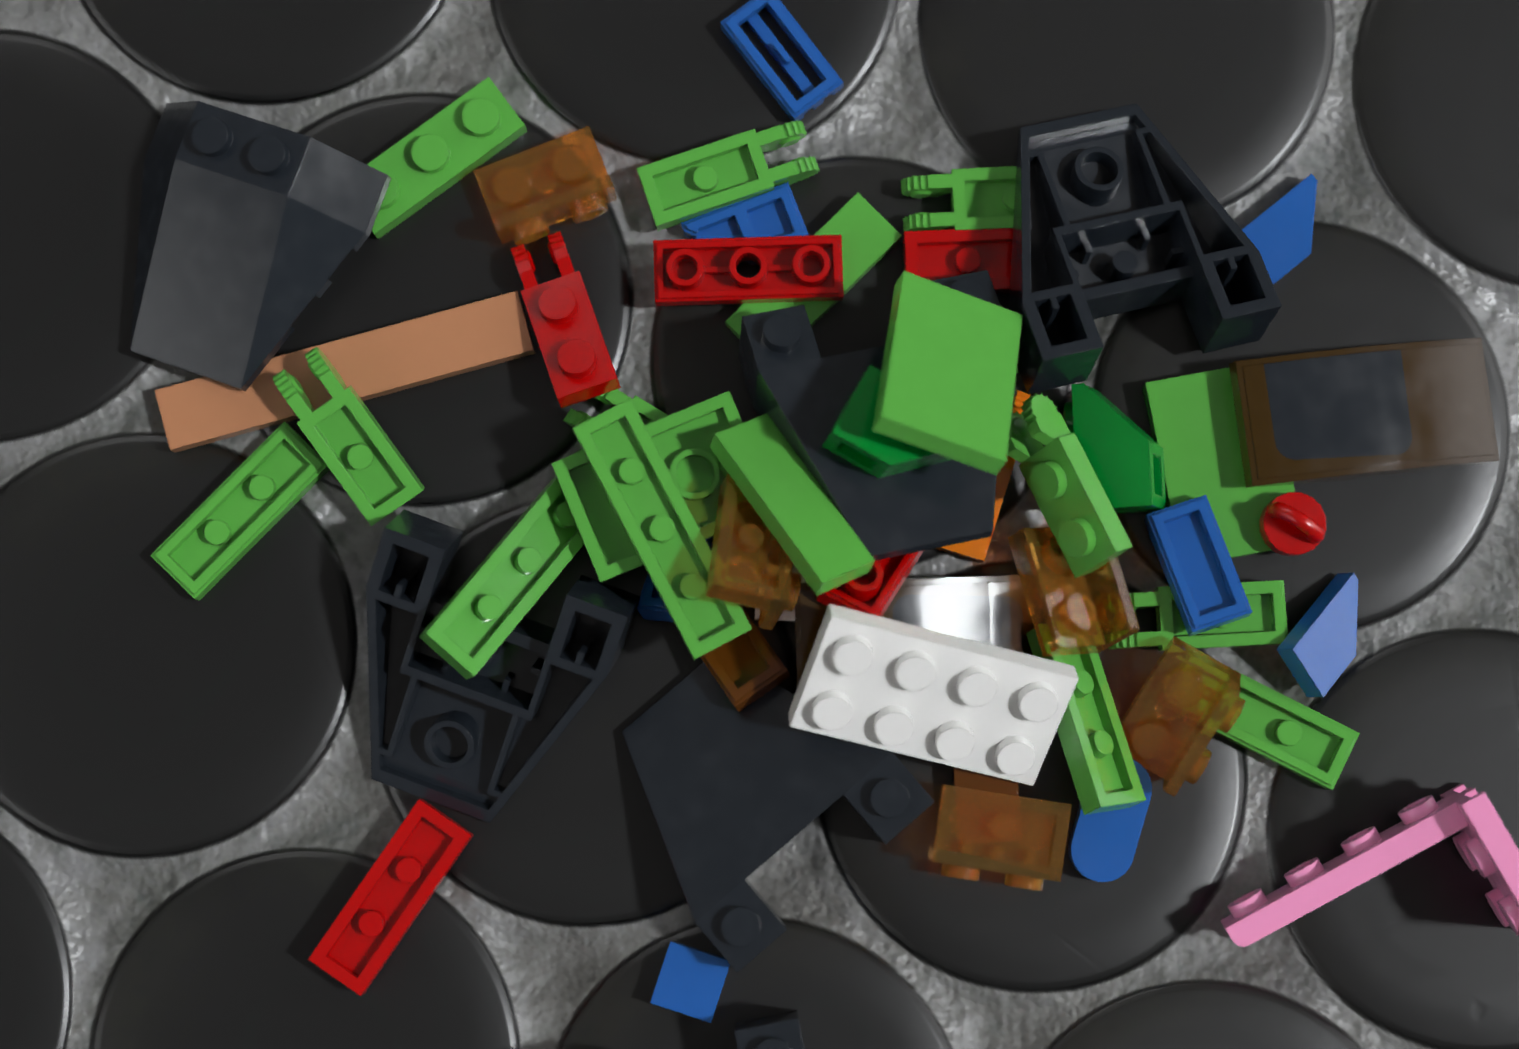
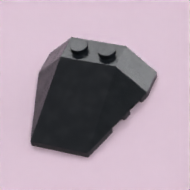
M200 101L167 103L144 159L130 351L246 392L295 329L292 327V324L315 295L320 299L332 284L328 280L351 250L353 249L357 252L370 236L391 178L387 174L312 137Z

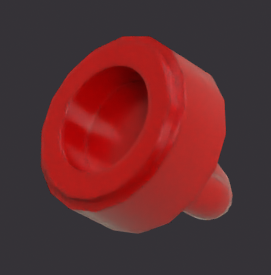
M1288 492L1272 499L1264 507L1259 519L1260 534L1264 543L1273 552L1283 556H1299L1315 549L1324 539L1327 529L1326 515L1321 505L1313 497L1301 492Z

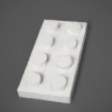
M829 604L789 709V724L793 728L1033 786L1079 678L1073 665Z

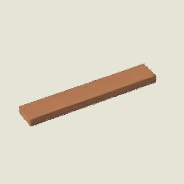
M518 291L273 357L246 392L204 377L154 391L169 449L176 453L278 425L284 421L289 422L299 419L277 389L272 378L283 369L299 381L314 409L330 400L332 396L322 382L311 372L305 354L315 347L322 350L342 377L346 387L351 385L362 401L536 353Z

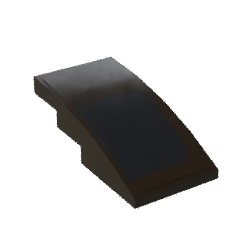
M1482 338L1363 346L1229 363L1246 488L1344 481L1365 476L1414 473L1432 468L1483 465L1500 461Z
M1045 573L906 578L882 617L1033 655L1026 633L1041 624H1047ZM807 582L794 583L797 688L828 608L826 605L816 601L817 596Z

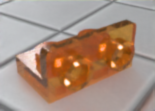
M589 126L473 171L502 244L514 240L515 245L535 242L550 233V225L571 217L574 223L592 220L608 211L607 203L617 200L613 182L607 173Z
M727 473L720 486L706 596L760 609L758 627L772 630L784 610L792 611L794 609L800 592L801 574L793 572V562Z
M1049 527L1023 528L1008 537L1043 657L1100 653L1138 632V620L1118 556L1094 572L1075 578Z
M1175 636L1172 637L1121 720L1133 760L1164 778L1162 790L1175 797L1184 781L1192 785L1198 781L1212 755V751L1206 748L1218 729L1227 733L1232 728L1245 704V700L1239 697L1241 674Z
M942 784L933 847L930 846L929 860L943 863L941 871L943 876L979 881L982 869L1006 873L1004 882L1006 886L1042 891L1044 879L1061 882L1072 805Z

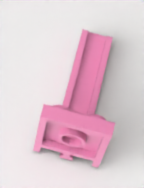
M1461 783L1439 795L1441 800L1438 802L1435 801L1432 795H1428L1407 805L1397 813L1402 821L1381 833L1377 831L1375 826H1372L1352 835L1341 843L1344 853L1332 860L1321 864L1319 858L1315 857L1292 868L1284 874L1288 884L1265 896L1262 889L1258 888L1237 898L1227 906L1231 915L1220 921L1236 945L1241 947L1249 946L1460 831V834L1452 837L1456 848L1472 871L1477 869L1484 878H1488L1493 887V890L1485 894L1488 903L1505 928L1510 926L1516 935L1519 936V850L1484 791L1478 793L1473 787L1466 789L1465 785Z

